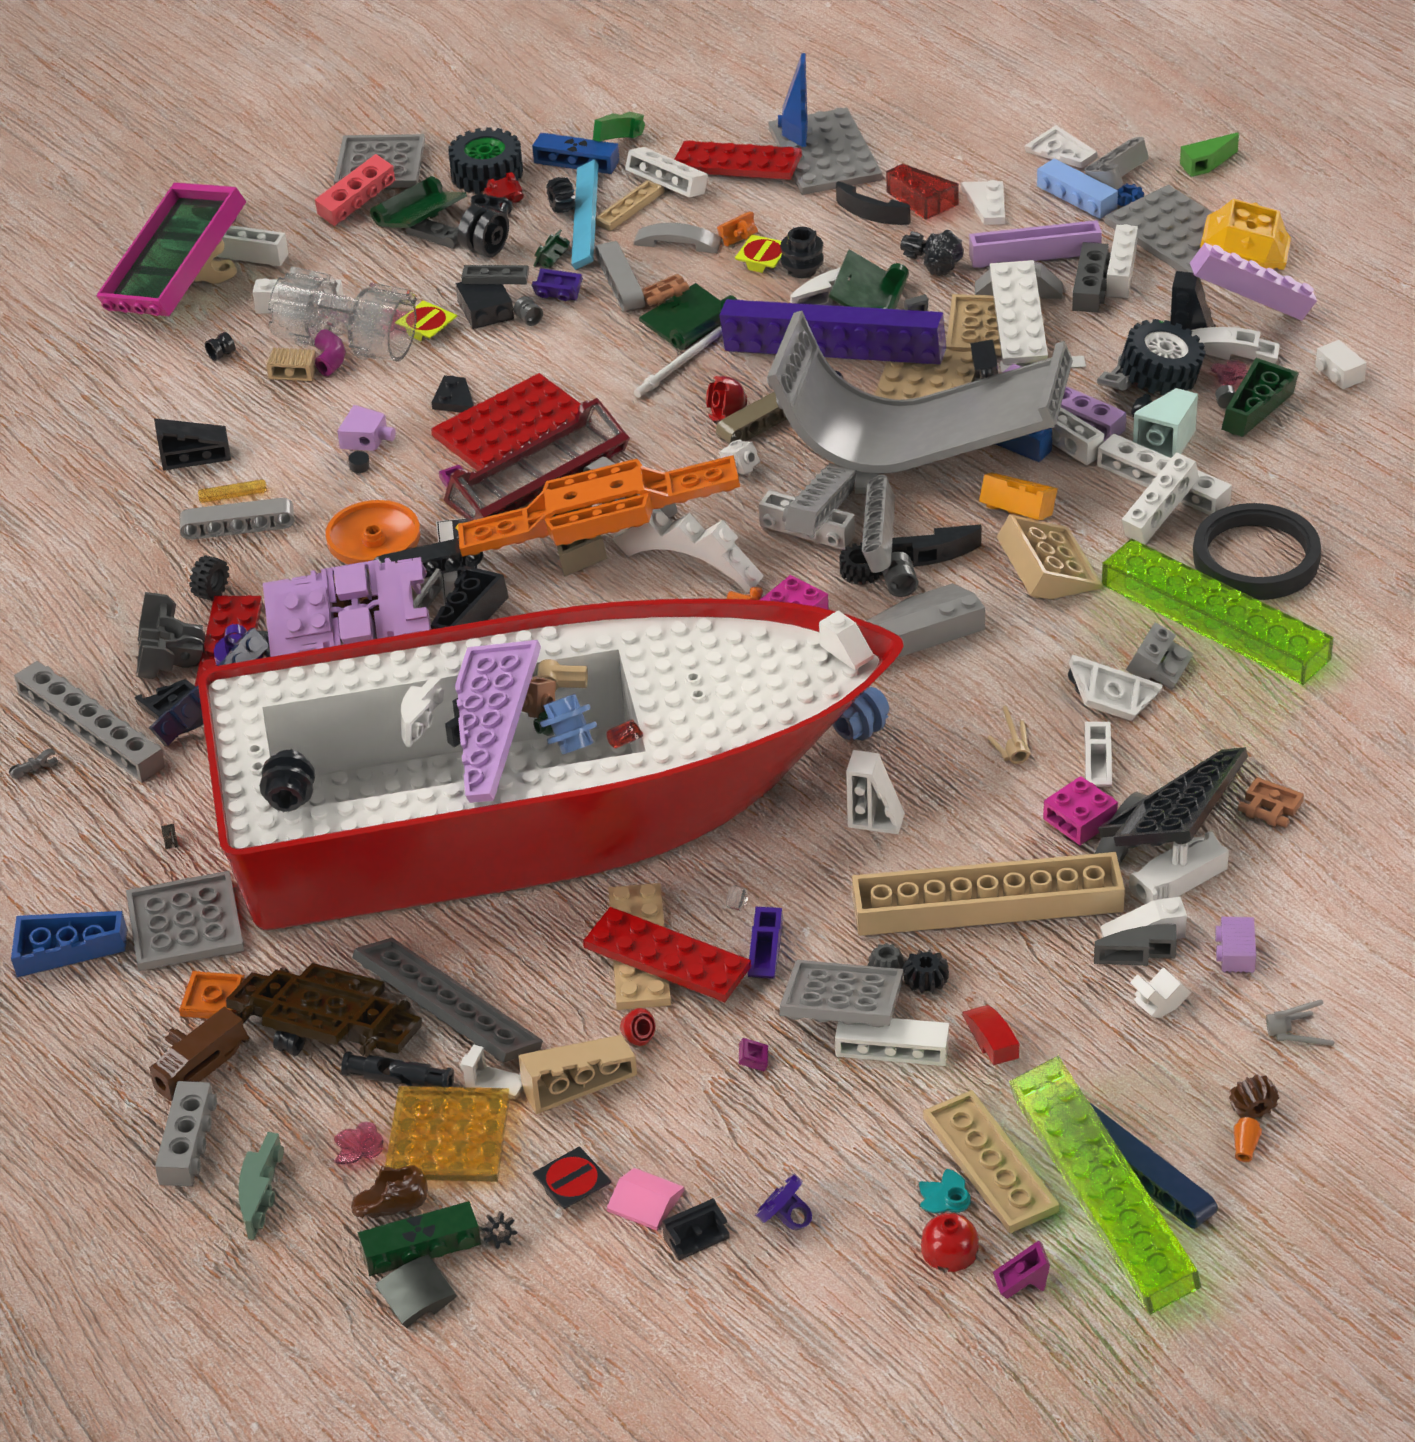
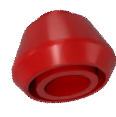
M634 1009L622 1018L620 1023L621 1033L633 1045H646L655 1034V1019L646 1009Z

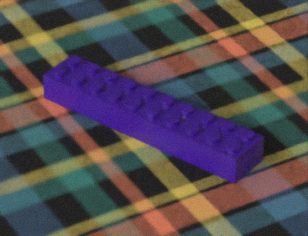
M726 299L720 313L725 351L777 354L793 313L801 310L824 357L941 365L947 349L943 312Z

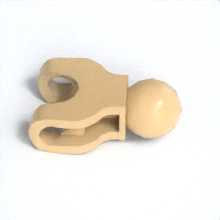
M221 239L194 279L195 282L207 281L218 284L235 276L237 268L231 260H213L214 257L221 254L224 250L223 239ZM179 259L171 262L167 270L177 271L184 260Z

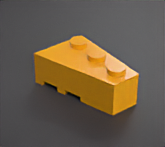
M991 472L984 474L979 502L986 504V507L990 509H1004L1011 514L1023 515L1035 520H1044V518L1053 514L1058 488Z

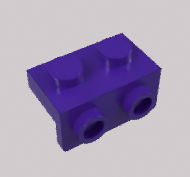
M540 268L537 281H532L531 286L535 295L541 298L553 297L562 301H577L583 277L582 274Z

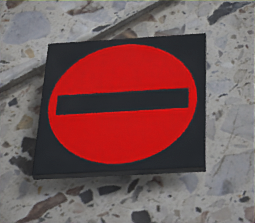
M580 1146L532 1172L534 1177L545 1188V1192L550 1199L563 1209L570 1207L612 1183L609 1177Z

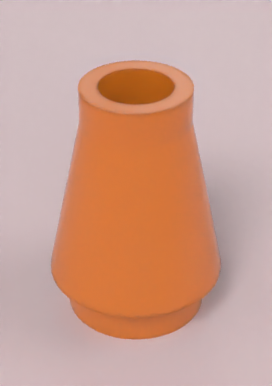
M1240 1118L1237 1124L1234 1125L1235 1158L1241 1162H1250L1252 1160L1254 1150L1262 1134L1260 1123L1253 1118Z

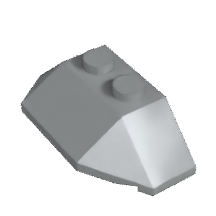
M1034 262L1040 299H1062L1063 282L1044 264ZM990 269L975 281V295H993Z

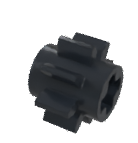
M911 231L910 235H904L900 244L901 250L904 251L903 255L915 260L917 255L922 256L924 254V246L926 245V240H923L924 235Z
M502 1211L498 1212L497 1217L492 1218L490 1215H486L489 1221L486 1225L480 1226L483 1231L487 1232L483 1240L486 1243L494 1240V1247L496 1249H499L500 1243L506 1242L510 1246L511 1241L509 1239L511 1235L518 1234L510 1226L515 1220L512 1217L504 1220V1213ZM499 1224H501L505 1230L500 1231L497 1236L493 1229L499 1228Z

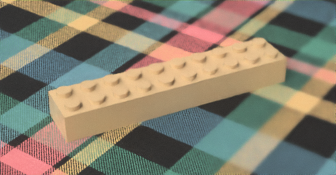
M1116 852L852 876V899L858 936L1124 912L1125 888Z

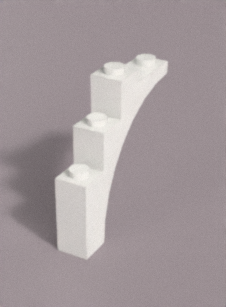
M653 509L649 523H645L640 527L621 529L613 538V541L628 557L638 552L657 549L686 553L704 560L732 578L747 593L750 592V588L756 587L764 576L734 543L738 536L723 520L705 530L690 512L672 523L661 509Z

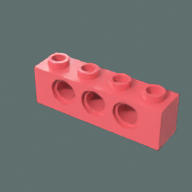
M377 154L373 155L315 199L317 214L333 226L345 220L347 216L395 181L393 165Z

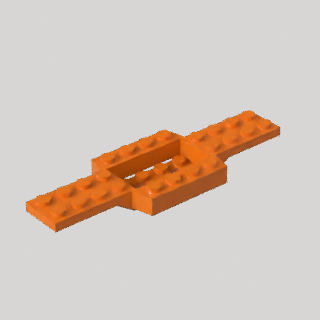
M734 455L668 472L643 467L638 459H633L546 481L543 491L527 507L458 524L462 557L467 555L473 556L483 551L497 550L503 546L521 544L527 540L545 538L547 536L551 537L556 546L561 544L568 545L577 540L592 539L597 535L616 533L621 529L629 527H640L650 522L653 509H661L666 505L674 503H684L698 497H708L711 494L722 491L729 492L740 487ZM622 497H625V498H626V499H622V500L615 501V499H618V498H622ZM602 503V505L592 507V505ZM579 509L578 511L568 513L571 510Z

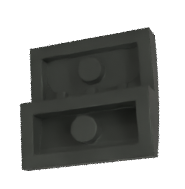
M429 1255L399 1267L375 1284L395 1315L406 1328L411 1326L429 1310L434 1314L438 1313L457 1297V1294Z

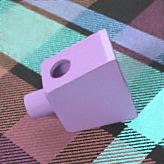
M353 405L337 430L340 449L377 450L382 440L393 441L396 434L395 428L387 427L386 417L383 413Z

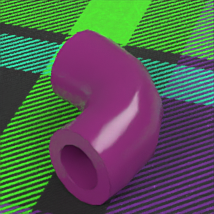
M322 329L315 338V347L323 351V353L315 359V366L323 376L327 377L343 364L346 350L342 339L332 331Z

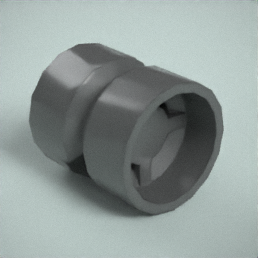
M893 552L890 566L883 570L882 573L890 594L896 597H905L917 589L918 579L909 555L904 552Z

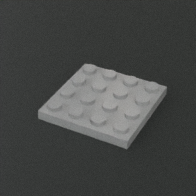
M424 134L343 135L334 185L375 154L393 165L395 181L385 189H408L416 185L419 179L425 145Z
M230 870L126 890L139 971L245 951Z
M796 960L780 1004L779 1016H787L792 1020L809 1018L815 1019L818 1022L841 1021L847 1025L863 1023L873 1027L890 1026L902 985L904 970Z

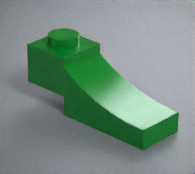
M629 111L621 115L612 113L598 118L594 121L593 140L601 142L615 138L638 137L642 135L645 129L644 115Z

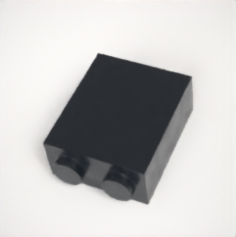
M455 283L457 301L472 329L514 319L513 303L503 284Z

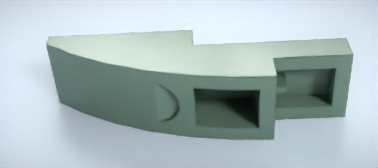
M268 1132L258 1153L247 1151L240 1172L238 1187L239 1203L248 1239L254 1240L258 1230L263 1228L265 1214L275 1201V1191L272 1190L271 1183L274 1178L276 1164L282 1161L284 1155V1147L281 1146L278 1133Z

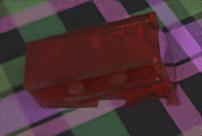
M906 164L897 165L886 171V192L898 201L909 204L910 209L925 220L959 205V183Z

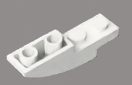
M1207 327L1191 330V335H1197L1200 338L1199 343L1203 342L1204 350H1206L1205 354L1229 360L1231 354L1253 360L1259 358L1276 364L1280 344L1259 339V331L1236 327Z
M431 677L422 687L411 686L406 692L401 704V733L405 746L411 747L428 727H431L434 718L433 710L442 703L444 698L441 678Z

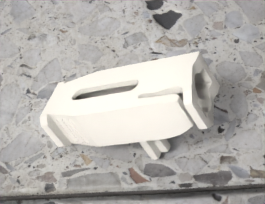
M1210 831L1205 833V837H1195L1185 844H1176L1174 842L1172 849L1152 859L1139 872L1130 874L1129 889L1144 904L1153 900L1178 897L1227 870L1229 850L1222 846L1214 833Z

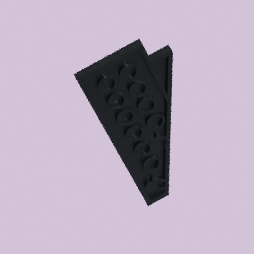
M1246 747L1221 749L1099 826L1100 838L1114 837L1116 847L1125 846L1126 848H1135L1142 844L1160 846L1167 842H1176V844L1190 842L1247 759Z

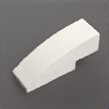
M840 268L816 276L800 286L790 295V303L833 304V300L828 296Z
M1085 722V778L1087 781L1095 784L1096 787H1112L1111 722Z

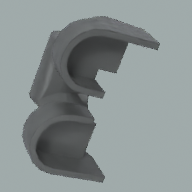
M145 592L138 630V645L140 647L136 676L139 678L154 679L159 671H172L173 665L182 668L195 666L199 663L202 653L205 652L203 625L183 623L174 618L176 603L168 595Z

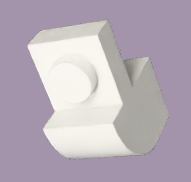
M1164 967L1149 983L1138 974L1130 982L1137 989L1134 993L1137 997L1134 1000L1154 1018L1163 1017L1174 1011L1192 993Z

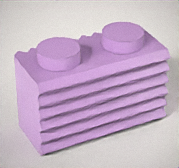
M1221 917V926L1215 927V942H1221V945H1216V961H1221L1222 971L1224 973L1226 971H1233L1235 973L1238 971L1240 973L1243 971L1245 973L1255 972L1254 917Z

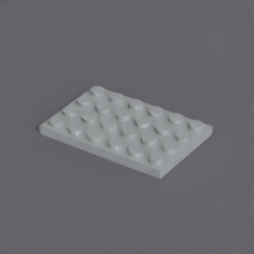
M836 108L835 110L818 111L814 114H808L806 147H801L782 136V127H778V119L768 122L769 130L778 147L790 146L802 149V157L793 174V178L802 195L836 189L838 181L853 186L882 180V172L848 108Z
M1168 184L1106 215L1105 224L1114 230L1116 225L1128 224L1138 226L1137 245L1175 270L1193 273L1190 262L1201 248L1200 244L1207 215L1213 212Z

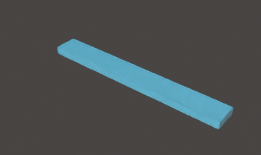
M595 159L577 168L571 265L575 270L594 261L598 163Z

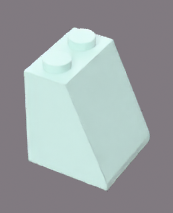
M1176 388L1137 410L1134 414L1133 442L1169 458H1172L1176 452L1181 454L1196 431L1198 394Z

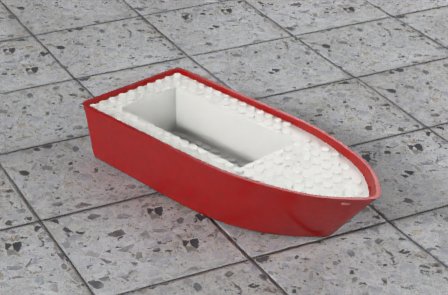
M714 598L656 599L608 602L551 609L211 667L199 676L198 686L219 844L224 855L227 857L254 924L258 928L267 931L512 891L585 877L631 865L664 854L724 825L771 790L852 703L895 661L904 647L903 640L897 634L881 626L846 615L856 622L874 654L872 660L854 670L820 646L819 622L835 613V611L817 606L765 600ZM538 640L541 649L532 677L537 676L539 663L545 659L555 660L560 665L587 666V688H558L555 691V701L576 694L580 706L590 705L591 709L583 712L586 723L596 721L597 727L589 730L594 743L562 755L557 742L552 744L547 742L548 738L555 735L546 736L543 733L538 734L533 724L534 719L537 718L529 717L528 713L521 711L494 801L469 803L465 796L463 775L465 768L462 762L463 748L461 744L454 748L447 742L445 723L454 718L452 701L458 698L455 684L467 647ZM431 677L441 678L444 698L442 703L433 710L434 718L431 727H428L411 747L405 746L401 733V704L406 692L411 686L422 687ZM292 749L305 756L314 767L316 776L311 799L296 810L283 813V811L271 807L268 801L265 800L260 792L259 784L262 778L261 772L264 762L280 751Z

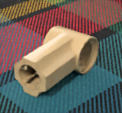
M545 659L539 663L537 676L556 681L555 691L558 688H587V666H565L552 659Z

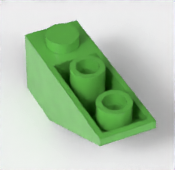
M1236 132L1181 146L1180 165L1190 177L1211 172L1238 152L1239 133Z

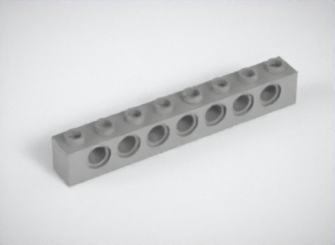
M829 463L821 470L820 474L816 475L814 480H811L809 485H806L804 490H801L800 495L796 496L795 500L791 501L788 507H785L782 521L786 522L784 530L813 536L852 493L856 471Z
M36 661L14 675L18 694L140 782H144L165 768L164 751L159 744H154L148 740L142 732H137L126 721L117 718L111 710L103 708L95 699L85 695L80 688H75L66 678L54 673L49 666H44L39 661Z

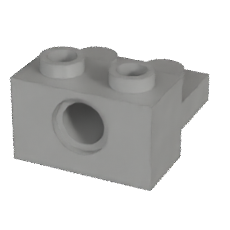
M1155 622L1126 670L1135 676L1147 680L1151 677L1172 690L1192 658L1193 653L1173 641L1176 634Z

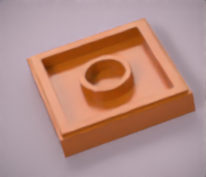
M192 971L179 1009L180 1017L209 1019L224 1006L226 1007V998L242 983L245 975ZM229 1009L233 1013H236V1010Z

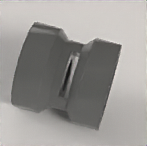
M521 297L514 304V313L519 318H522L527 325L533 326L541 321L543 310L529 297Z

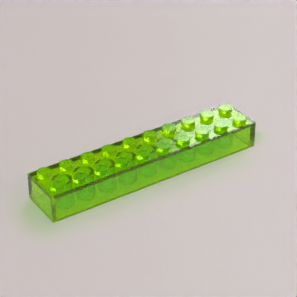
M1132 538L1102 564L1103 586L1301 685L1309 681L1332 659L1333 636Z
M1059 1055L1010 1080L1009 1085L1014 1100L1149 1315L1200 1289L1202 1286L1197 1268Z

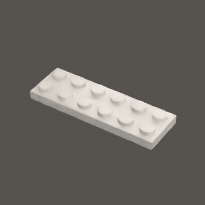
M1034 260L991 263L990 275L1003 365L1047 360L1048 352Z

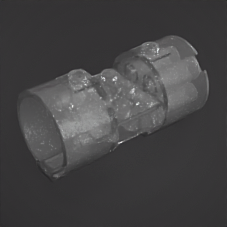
M291 267L290 271L286 272V276L284 278L279 277L275 283L268 310L272 311V321L268 322L269 328L275 337L294 340L295 344L301 347H308V345L315 347V338L318 332L322 329H328L337 336L347 334L348 347L357 358L367 360V358H381L398 362L406 356L411 347L417 319L415 306L417 298L411 290L370 282L369 288L363 289L356 298L337 295L336 287L338 283L331 274Z

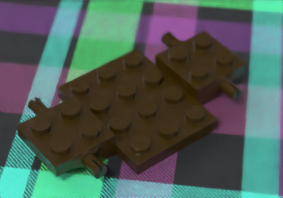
M311 963L300 976L289 973L283 967L279 970L275 969L271 975L251 972L226 998V1008L237 1010L239 1012L237 1016L242 1018L244 1023L250 1016L255 1015L262 1017V1026L332 1045H337L348 1033V1041L362 1045L359 1052L362 1056L365 1055V1057L369 1056L376 1048L388 1053L399 1054L422 1027V1017L407 1013V1010L411 1007L407 1000H401L399 1005H397V1001L380 997L385 991L384 981L316 963Z

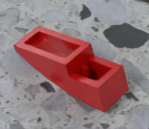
M985 1005L962 1012V1016L982 1053H987L993 1066L1019 1058V1041L1007 1022L993 1007Z

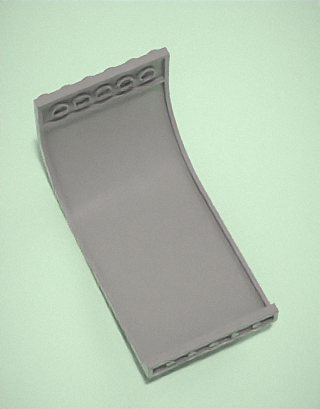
M801 310L793 313L768 373L767 383L770 389L774 390L777 405L780 409H783L794 431L817 454L839 466L859 472L894 473L1055 427L1073 359L1065 341L1056 343L1053 356L1050 359L919 398L888 399L866 393L854 387L833 370L824 358Z

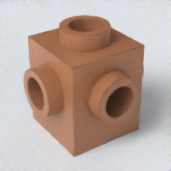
M538 676L532 677L522 712L528 713L529 717L538 718L539 714L545 711L544 705L555 701L556 681Z

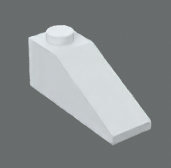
M1181 897L1158 899L1101 925L1100 930L1102 936L1106 937L1123 930L1142 926L1176 924L1177 939L1186 937L1187 914Z

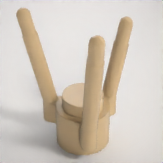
M1004 705L1003 711L1012 738L1007 741L1005 749L991 735L987 739L1000 752L1004 761L1010 760L1013 764H1021L1031 755L1028 748L1024 720L1020 721L1022 739L1020 740L1008 707Z

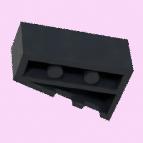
M1176 271L1172 286L1170 324L1175 326L1178 323L1182 325L1181 329L1183 330L1187 328L1195 330L1216 327L1211 317L1210 307L1208 308L1205 299L1206 295L1201 280L1192 272Z
M154 418L163 471L231 460L226 426Z

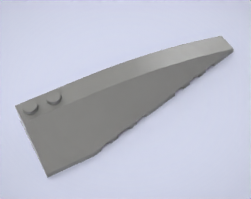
M952 583L911 596L866 621L881 626L901 637L904 647L897 657L899 658L985 630V606L975 593Z

